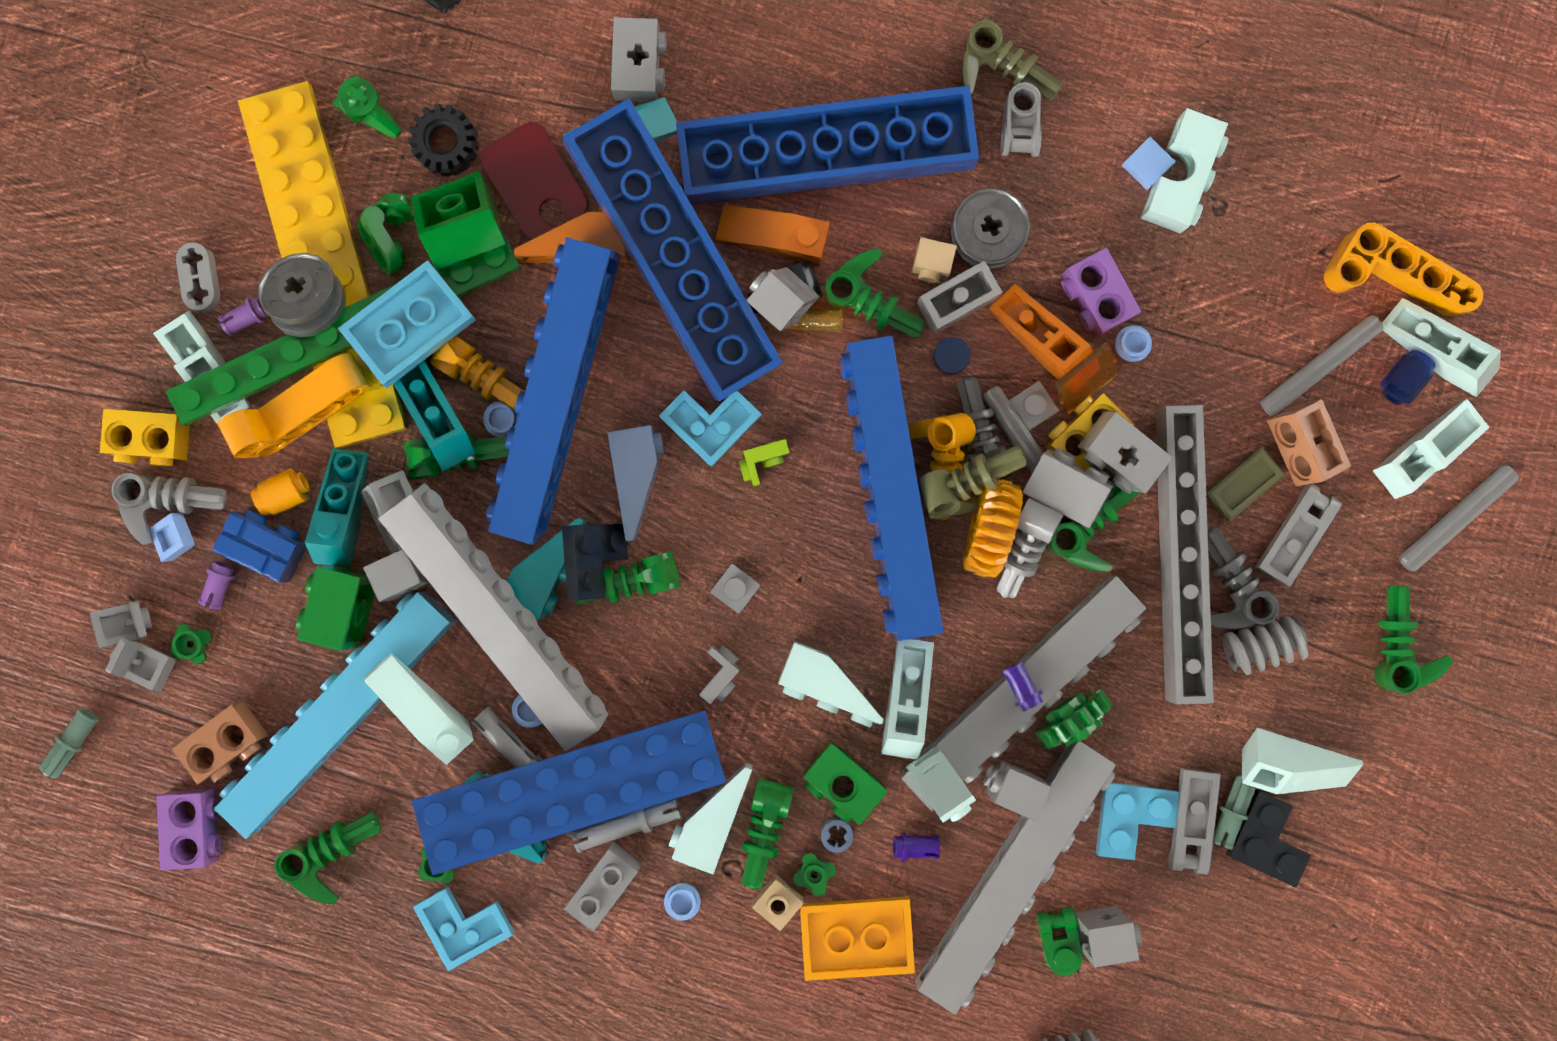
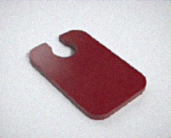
M533 122L524 124L483 150L481 164L522 232L529 240L552 230L551 225L544 221L540 215L542 205L548 200L560 201L564 206V214L569 221L587 212L588 201L541 125Z

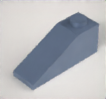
M651 425L607 432L626 542L637 541L660 465L658 455L665 454L661 432L654 433V428Z

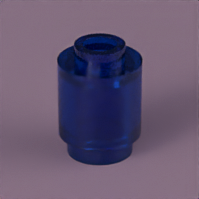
M1411 350L1408 355H1402L1380 382L1383 389L1382 395L1395 405H1401L1402 403L1411 404L1434 376L1432 371L1436 368L1435 362L1418 350Z

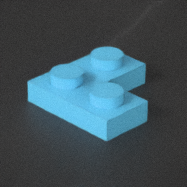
M684 390L659 415L711 467L762 416L738 391L729 395L709 415Z
M1111 782L1109 787L1102 792L1096 854L1102 857L1135 860L1139 824L1175 828L1179 791Z
M448 886L413 906L447 971L472 959L513 936L515 933L498 900L465 918Z

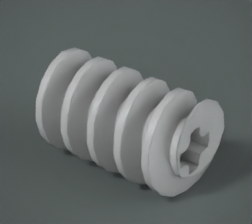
M1283 616L1279 619L1278 623L1274 620L1271 623L1265 624L1264 627L1261 624H1256L1251 627L1250 631L1247 628H1240L1236 635L1233 632H1225L1223 635V648L1230 668L1236 672L1237 667H1241L1245 675L1251 674V663H1255L1259 671H1265V659H1269L1273 667H1279V655H1283L1289 664L1294 662V651H1297L1301 659L1305 660L1308 658L1306 633L1296 616L1292 618Z

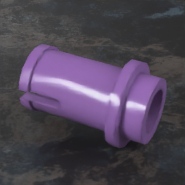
M257 296L255 298L247 297L244 304L226 314L220 315L218 320L222 323L221 327L226 334L232 337L256 322L259 324L264 323L265 318L269 315L262 309Z
M213 561L212 566L206 569L208 577L201 597L198 599V604L206 607L207 603L209 604L211 601L210 609L221 610L229 583L236 578V575L233 574L235 567L227 563Z

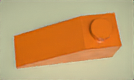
M723 205L715 241L795 261H811L812 265L820 266L830 222L792 213Z
M601 207L597 208V212H586L514 248V256L520 263H554L559 244L564 245L566 237L613 250L621 255L620 263H628V253Z
M1016 284L1010 287L989 307L990 312L1033 357L1070 390L1097 367L1091 345Z

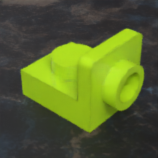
M786 439L743 451L745 459L740 460L739 465L744 482L752 480L753 487L760 486L755 464L762 463L763 469L784 463L783 456L790 454Z

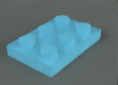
M427 260L338 329L387 389L476 320Z

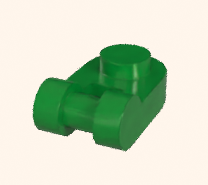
M368 206L362 212L356 225V230L379 268L386 275H390L403 268L402 260L405 259V253L399 242L395 239L392 240L382 224L384 221L383 211L376 206Z
M1073 907L1061 908L1060 913L1048 915L1047 911L1036 913L1043 955L1048 967L1060 976L1074 974L1081 967L1083 954ZM1064 927L1065 935L1052 936V929Z

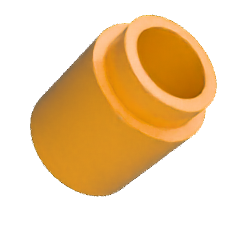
M289 468L257 483V488L251 490V498L261 515L267 516L272 514L275 516L307 501V492H310V486L302 472L296 473L292 468Z

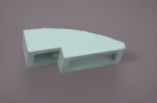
M190 310L153 333L176 363L173 367L185 382L226 363ZM247 398L211 414V417L218 423L226 415L238 410L248 409L251 405Z
M1465 399L1409 439L1372 471L1394 499L1413 493L1436 471L1446 468L1489 426L1469 400Z

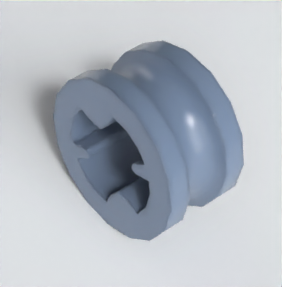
M832 817L826 820L821 827V841L829 851L840 853L851 846L854 838L852 827L840 817ZM833 826H836L837 830H839V826L846 829L843 833L845 840L840 844L837 843V840L834 843L828 840L831 836L829 829Z

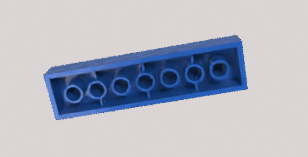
M970 86L676 122L684 192L691 205L974 170L979 160Z
M630 98L564 135L562 143L714 400L721 401L783 363L746 301Z
M566 237L564 245L559 244L557 248L554 266L558 267L555 282L550 281L548 283L544 296V303L549 305L545 319H539L534 334V339L539 341L535 355L529 356L525 367V376L529 377L526 391L519 393L515 405V413L519 414L516 428H510L506 438L505 449L510 450L506 464L502 463L496 476V485L500 486L497 500H491L486 514V521L490 522L488 530L490 533L528 544H533L546 536L621 255L613 250Z
M886 336L847 343L845 353L841 354V359H839L842 380H849L851 390L847 391V395H845L848 415H855L857 427H854L852 430V440L855 452H862L863 464L858 466V474L861 488L868 487L870 501L864 502L867 524L874 523L876 533L875 538H870L873 559H880L882 573L876 574L880 596L887 597L888 610H882L885 630L889 634L893 633V637L898 641L943 634L893 337Z
M698 711L418 797L412 800V805L431 873L435 875L726 783L706 713L705 711Z

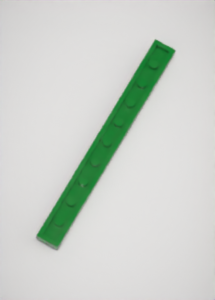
M504 235L506 244L499 246L496 250L486 254H478L463 260L456 266H447L436 271L456 296L461 298L520 270L521 267ZM394 285L345 307L339 319L321 333L307 337H295L287 334L165 391L181 425L188 426L352 349L353 347L338 328Z

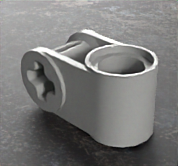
M1023 82L1015 85L1004 101L1000 140L1001 156H1008L1009 152L1031 153L1032 157L1039 156L1042 138L1040 124L1041 94L1038 88L1031 83ZM1017 96L1025 97L1030 102V109L1025 111L1019 110L1014 105L1013 98Z

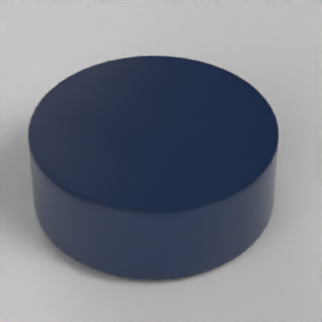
M948 337L938 343L933 359L936 367L942 373L955 375L967 367L971 354L968 345L962 339Z

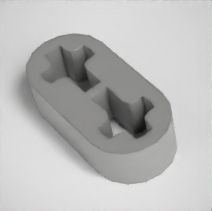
M189 242L184 244L176 254L182 300L190 309L200 313H209L217 308L220 302V289L214 255L208 248L198 243ZM194 252L203 257L202 261L197 262V269L188 264V260L194 258ZM199 282L201 289L208 292V296L202 300L203 304L194 300V295L200 292Z

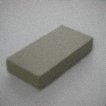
M1260 447L1207 490L1206 497L1226 521H1231L1286 474L1263 447Z

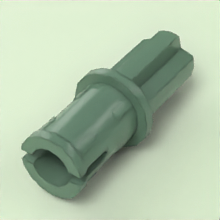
M79 708L63 733H58L55 736L56 743L41 763L40 771L47 777L55 779L60 777L74 755L82 752L84 748L83 742L100 718L90 710Z
M1242 775L1235 777L1225 805H1220L1219 807L1222 813L1213 837V843L1219 846L1222 843L1224 848L1230 850L1234 848V843L1243 820H1248L1249 818L1246 812L1256 787L1243 784Z

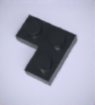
M623 524L562 526L568 601L605 598L602 562L628 560V547Z
M1255 789L1246 812L1249 818L1248 820H1243L1234 843L1233 850L1228 849L1226 855L1295 888L1311 857V854L1279 840V836L1293 806Z

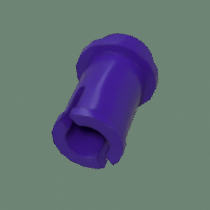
M1023 661L1002 671L1017 699L1016 707L1020 706L1024 712L1043 702L1040 697L1043 692L1041 690L1037 691Z
M901 832L900 836L893 837L894 858H900L902 862H906L907 858L939 859L940 841L938 835L907 836L905 832Z

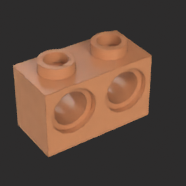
M1322 399L1293 406L1267 420L1295 486L1326 481L1351 467Z
M242 701L228 706L173 747L172 751L197 785L208 780H212L215 784L233 771L230 766L239 758L244 762L261 751L263 748L259 743L269 737V735L246 703ZM235 725L239 726L244 733L242 743H238L233 738L232 730ZM205 747L213 752L214 761L212 765L206 763L203 758Z

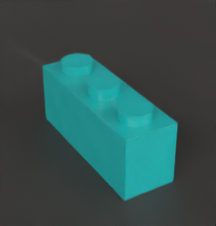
M424 360L394 383L396 390L442 471L476 454L465 430Z

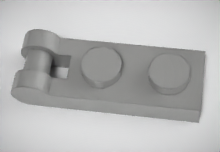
M1313 483L1305 485L1299 493L1295 505L1255 568L1284 587H1290L1338 513L1342 502L1333 496L1326 497L1320 493V488ZM1312 505L1320 509L1317 517L1308 513Z
M1180 768L1176 826L1173 828L1172 845L1168 855L1169 870L1182 871L1183 868L1194 869V872L1207 875L1209 873L1221 774L1211 771ZM1187 844L1197 846L1195 855L1186 854Z

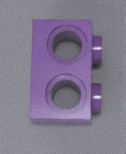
M1107 247L1067 268L1061 274L1064 279L1061 281V285L1066 296L1071 301L1075 299L1081 310L1078 314L1081 324L1087 332L1092 331L1095 338L1142 312ZM1082 271H1090L1096 276V287H1088L1082 282ZM1101 302L1108 303L1113 307V319H1105L1100 315L1099 304Z
M214 788L171 790L156 796L160 870L205 868L218 861L222 841L216 831V819H218L219 813L214 808L219 804V800L215 797ZM186 802H190L195 807L196 815L194 818L187 815L185 811ZM188 839L196 843L198 848L196 855L188 850Z

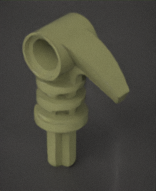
M981 20L972 27L966 42L961 65L962 86H970L971 96H973L979 68L983 65H988L994 71L999 67L1005 70L1003 73L1005 78L1009 75L1015 77L1013 86L1023 82L1031 83L1038 88L1041 96L1046 100L1051 101L1055 98L1061 89L1062 83L1036 65L1039 59L1038 56L1033 54L1027 59L1022 55L1024 52L1023 48H1020L1018 51L1012 48L1013 41L1010 40L1005 44L1002 41L1003 34L1001 28L991 20ZM980 36L987 37L993 46L982 48L977 45L975 38Z
M1014 446L989 459L981 453L975 457L976 465L973 466L971 462L963 464L964 471L962 472L958 467L952 469V476L949 471L943 469L934 470L923 475L918 481V486L929 517L932 519H943L974 511L978 503L976 499L971 498L970 492L973 491L975 495L983 493L982 486L984 485L987 489L994 490L999 487L997 479L1026 465V457L1019 446Z

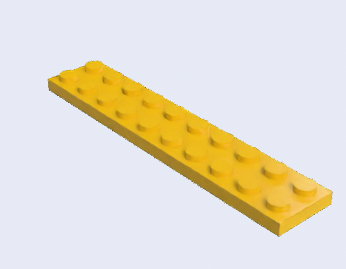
M305 81L238 100L281 257L284 258L290 254L309 253L321 257L330 265L334 274L342 283L346 292L345 307L371 296L312 85ZM354 348L341 353L353 354L370 388L363 395L327 418L334 447L340 449L408 429L399 394L394 384L386 389ZM326 360V361H324V362H322V363H320V364H318V365L312 367V368H313V371H314L315 369H317L318 367H320L321 365H323V364H324L325 362H327L328 360Z

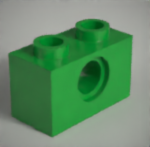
M831 739L802 772L803 778L807 781L804 787L818 799H821L823 796L827 797L835 804L832 808L834 813L846 823L853 819L860 825L888 792L887 787ZM839 776H847L853 781L851 789L846 793H838L832 788L833 781Z

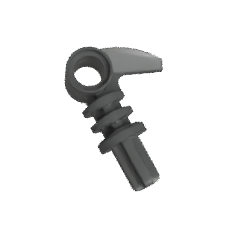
M970 377L958 381L956 387L963 412L971 417L976 428L973 441L967 445L968 451L974 449V453L967 455V462H971L974 466L976 465L975 457L983 453L989 459L1006 451L1003 445L997 447L995 444L1000 442L999 436H992L991 432L997 430L995 423L989 424L988 419L993 418L994 411L993 408L985 410L977 379ZM1009 473L999 479L1001 480L1012 477V473Z
M1217 527L1209 529L1208 553L1216 564L1211 569V572L1215 577L1224 576L1225 579L1221 584L1223 587L1230 586L1232 588L1229 596L1234 601V607L1231 611L1211 615V626L1237 629L1256 624H1268L1274 621L1280 609L1277 598L1270 592L1258 589L1259 578H1251L1250 573L1253 570L1251 566L1244 567L1242 565L1246 559L1244 552L1234 553ZM1259 597L1263 602L1264 608L1262 613L1255 617L1251 612V603L1255 598Z

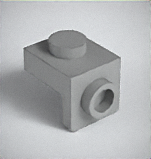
M138 600L132 601L129 604L90 612L98 649L117 645L121 638L134 641L143 639L147 636L146 629L152 628L147 607L140 608Z
M121 638L111 652L110 661L105 671L112 675L125 677L151 691L161 693L177 659L142 642Z
M712 645L707 653L723 667L699 694L709 704L715 698L722 702L736 686L731 680L740 671V668L735 664L739 658L724 645L719 649Z

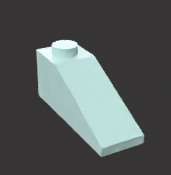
M1404 298L1400 300L1382 322L1385 333L1443 379L1475 397L1480 394L1500 368V350Z
M914 639L897 640L881 754L916 760L920 755L925 741L934 642Z
M392 653L364 677L366 684L417 740L446 765L474 740L469 721Z
M745 763L726 783H723L686 818L683 827L676 825L669 843V847L675 848L672 856L673 860L714 874L752 772V764Z

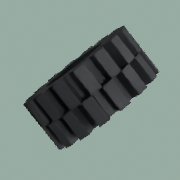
M435 104L432 111L426 107L422 110L425 114L420 118L416 115L414 117L415 127L411 125L408 132L412 135V138H408V142L412 147L413 155L430 172L434 174L439 172L441 176H448V172H452L454 176L460 174L459 169L462 167L467 170L470 167L468 161L470 159L475 161L477 155L474 151L479 149V142L476 139L478 134L473 124L459 109L456 111L451 105L446 104V108H442L440 104ZM440 128H450L457 134V144L448 153L435 152L431 147V137Z

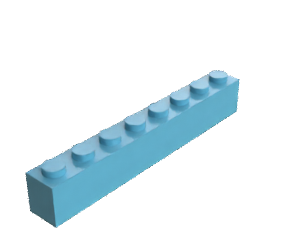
M426 591L417 592L415 595L412 592L408 593L397 604L396 609L399 612L389 622L387 619H384L371 632L374 639L365 648L361 645L348 656L346 662L349 665L340 675L337 672L332 674L320 687L324 692L315 701L310 699L295 713L299 719L290 728L287 726L281 728L271 738L270 742L273 746L265 755L262 753L257 754L244 768L248 773L239 782L236 779L233 780L219 794L222 801L214 810L245 839L259 833L382 702L366 684L364 677L390 653L412 670L457 622Z

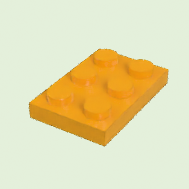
M909 896L804 903L800 907L805 981L915 973Z

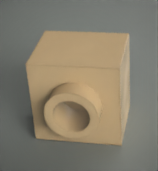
M921 237L917 245L911 273L919 274L918 279L929 283H939L940 279L947 280L951 272L957 245Z
M775 874L752 901V908L776 929L781 931L804 904V897L780 876ZM781 900L784 902L785 907L781 911H775L771 907L772 902Z

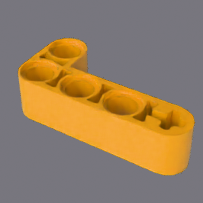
M1366 223L1348 233L1324 273L1326 286L1331 291L1337 293H1344L1363 284L1369 275L1373 273L1446 317H1457L1477 309L1483 300V290L1476 281L1377 223ZM1360 235L1365 236L1369 240V250L1361 246ZM1392 254L1400 258V269L1393 265L1391 261ZM1342 266L1347 267L1351 271V282L1343 278L1341 274ZM1424 272L1430 275L1432 279L1431 287H1428L1423 281Z
M344 353L328 360L261 408L232 412L220 419L217 424L235 458L266 457L291 444L363 395L370 387L353 354Z

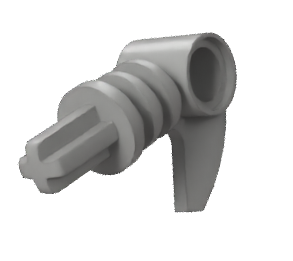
M125 473L114 480L111 490L113 498L118 503L123 522L130 533L142 545L153 543L145 517L148 509H162L165 507L167 510L173 511L177 508L182 514H190L194 507L222 510L228 501L225 489L197 486L196 481L188 477H184L179 482L177 478L166 480L165 477L158 476L153 479L147 475ZM135 482H138L141 491L140 495L134 499L131 495V488Z
M1032 498L1028 499L1021 512L1011 552H1009L1007 562L1004 564L1006 568L997 585V591L1004 598H1015L1025 577L1035 575L1038 569L1037 562L1040 561L1047 543L1051 542L1063 517L1062 513Z

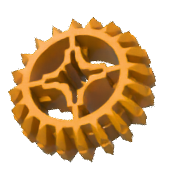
M1004 479L998 480L999 487L994 490L987 489L985 485L982 487L983 493L978 496V506L975 508L971 518L962 560L964 569L973 572L977 576L996 578L1007 562L1015 539L1023 504V494L1020 486Z

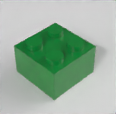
M480 171L411 196L418 236L436 270L447 266H456L465 259L481 253H490L499 246L506 244L496 205Z
M317 566L315 572H311L307 579L305 592L309 596L306 607L300 610L296 620V629L299 630L297 640L338 651L358 648L362 645L375 597L366 573L339 566Z

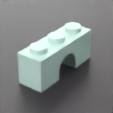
M1188 108L1178 117L1166 152L1179 157L1184 162L1187 169L1186 179L1184 181H1173L1161 176L1152 185L1140 219L1180 234L1190 225H1196L1203 210V205L1199 204L1203 191L1208 192L1215 178L1216 171L1211 170L1214 160L1222 156L1228 143V137L1224 136L1228 123Z

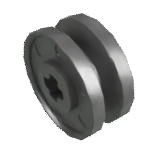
M989 188L974 192L963 200L956 210L952 221L950 237L952 245H957L956 254L961 261L970 267H974L985 260L990 271L1002 269L1016 259L1027 242L1030 230L1028 213L1020 200L1007 191ZM985 224H987L989 228L996 227L997 231L995 232L994 236H992L990 232L983 233L982 230Z
M298 253L290 254L276 261L265 271L259 283L258 299L265 313L271 317L273 323L285 334L295 337H307L327 330L339 319L345 307L346 292L341 281L326 261L317 255Z

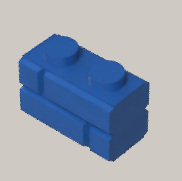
M246 508L244 513L232 511L222 528V533L218 536L213 552L278 583L289 582L306 549L305 542L298 539L300 532L282 524H279L278 528L272 527L265 523L266 516L252 509Z

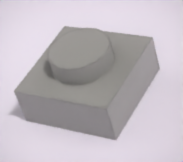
M1040 381L1009 400L1028 431L1059 411Z
M732 563L710 593L740 614L761 585Z

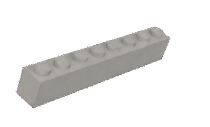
M1203 405L1165 406L1155 410L1156 444L1173 457L1157 478L1165 700L1174 704L1214 703Z
M424 483L378 518L565 752L600 730L609 715L602 700L597 695L591 693L584 684L580 672L568 664L561 655L557 643L545 635L538 626L534 614L522 606L515 597L511 585L499 577L492 568L488 556L476 548L467 536L465 527L459 521L453 519L445 509L441 497L435 491L430 490L426 483Z
M1108 576L1015 663L1024 662V666L1037 691L1041 690L1043 692L1040 695L1043 700L1042 703L1023 712L1020 706L1016 707L1017 699L1005 676L1002 675L920 753L918 758L937 746L961 780L967 784L970 783L982 772L983 768L980 765L990 756L996 758L1002 754L1010 744L1007 740L1016 731L1023 733L1036 721V718L1033 716L1043 706L1049 708L1055 704L1063 695L1060 690L1070 680L1076 683L1089 671L1088 663L1096 656L1102 658L1108 654L1116 645L1113 640L1122 631L1128 633L1138 626L1143 619L1140 614L1147 608L1117 576ZM905 767L898 773L900 778L932 811L934 808L907 767Z
M1081 741L1075 742L1068 747L1065 746L1044 779L1052 788L1037 822L1022 815L1020 816L915 979L919 992L955 1015L961 1006L966 1008L969 1005L976 991L974 988L976 982L981 975L983 977L987 976L994 966L996 960L994 954L1001 944L1005 946L1011 940L1016 929L1013 925L1021 913L1025 915L1031 909L1035 901V895L1033 894L1040 883L1045 884L1055 870V865L1053 864L1060 852L1065 853L1075 839L1073 831L1080 820L1085 822L1090 817L1095 807L1093 800L1100 790L1105 791L1113 781L1115 776L1113 769L1116 764Z

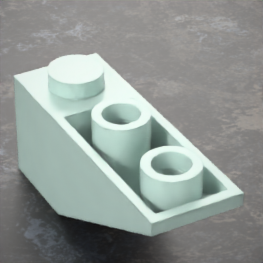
M796 641L793 642L778 681L779 685L784 686V694L799 700H803L805 695L818 700L816 706L837 714L839 708L853 713L851 720L871 727L873 722L882 725L884 720L882 716L827 653Z
M1260 728L1255 730L1242 748V783L1275 794L1345 787L1363 766V761Z
M937 746L906 766L943 823L949 818L952 822L957 821L971 811L970 804L976 801V799Z

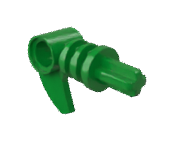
M354 75L341 84L338 95L332 104L354 123L359 125L362 121L380 133L397 139L403 132L399 124L377 102L381 96L367 80Z
M880 249L869 250L853 257L838 271L828 277L825 286V298L830 306L836 309L852 307L855 309L853 315L857 316L862 312L867 315L865 321L869 322L871 317L878 320L876 328L881 331L887 325L913 339H917L925 325V321L922 318L896 306L898 298L895 296L890 297L886 301L881 298L883 292L879 291L877 295L870 293L871 286L863 283L861 280V275L883 256ZM837 282H845L850 286L852 293L846 298H838L832 293L831 287Z
M474 433L467 434L476 454L456 464L455 467L456 470H464L465 464L468 463L469 468L476 470L480 469L481 461L507 458L510 451L505 449L507 436L477 440ZM425 439L403 443L409 480L442 475L441 468ZM453 466L444 470V472L452 471Z
M1114 485L1090 528L1073 519L1068 523H1060L1051 542L1047 543L1046 548L1052 554L1061 556L1077 567L1091 571L1110 572L1113 565L1088 552L1086 543L1095 536L1093 531L1095 528L1100 531L1105 528L1103 523L1105 520L1112 524L1119 520L1116 512L1137 496L1139 492L1132 491L1128 494ZM1062 529L1067 530L1072 536V543L1066 550L1059 548L1056 544V535Z
M673 551L641 559L642 567L638 566V562L632 563V569L626 570L625 565L619 566L618 573H614L613 568H604L605 598L609 597L611 603L614 604L620 600V594L625 593L627 599L633 597L632 591L637 590L638 596L645 594L644 588H648L649 595L681 587ZM600 599L576 600L575 603L580 605Z
M1404 585L1388 586L1386 620H1378V627L1386 629V636L1380 637V641H1386V648L1380 649V654H1386V659L1377 664L1374 678L1378 686L1384 690L1409 694L1417 690V688L1436 681L1450 668L1453 661L1450 655H1445L1423 665L1416 663V651L1409 650L1410 643L1416 642V638L1410 637V630L1418 628L1417 621H1410V589ZM1400 667L1403 677L1400 683L1395 685L1392 675L1395 669Z
M760 778L757 780L751 811L758 813L757 815L751 814L750 822L755 823L754 828L748 827L747 835L752 836L751 840H745L742 844V849L748 852L741 880L742 885L750 889H761L763 887L769 857L776 858L778 855V847L772 845L773 841L779 842L780 834L775 832L776 828L782 829L783 822L778 821L779 818L787 819L793 795V786Z
M368 813L347 825L342 821H337L331 824L330 832L323 830L319 833V838L311 836L308 838L307 843H297L281 852L275 860V872L281 880L290 883L304 896L321 903L333 905L339 899V896L318 878V870L327 866L329 859L333 862L339 860L340 853L346 857L353 855L356 851V844L376 835L382 830L381 822L374 813ZM292 854L298 855L302 859L303 870H297L292 866Z

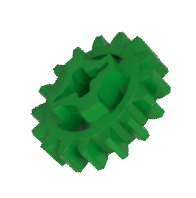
M1101 689L1089 693L1086 697L1080 691L1072 697H1067L1058 703L1054 709L1045 714L1048 721L1035 734L1047 750L1051 747H1057L1062 742L1068 747L1075 742L1084 740L1096 728L1103 724L1101 718L1104 716V713L1111 709L1113 704Z

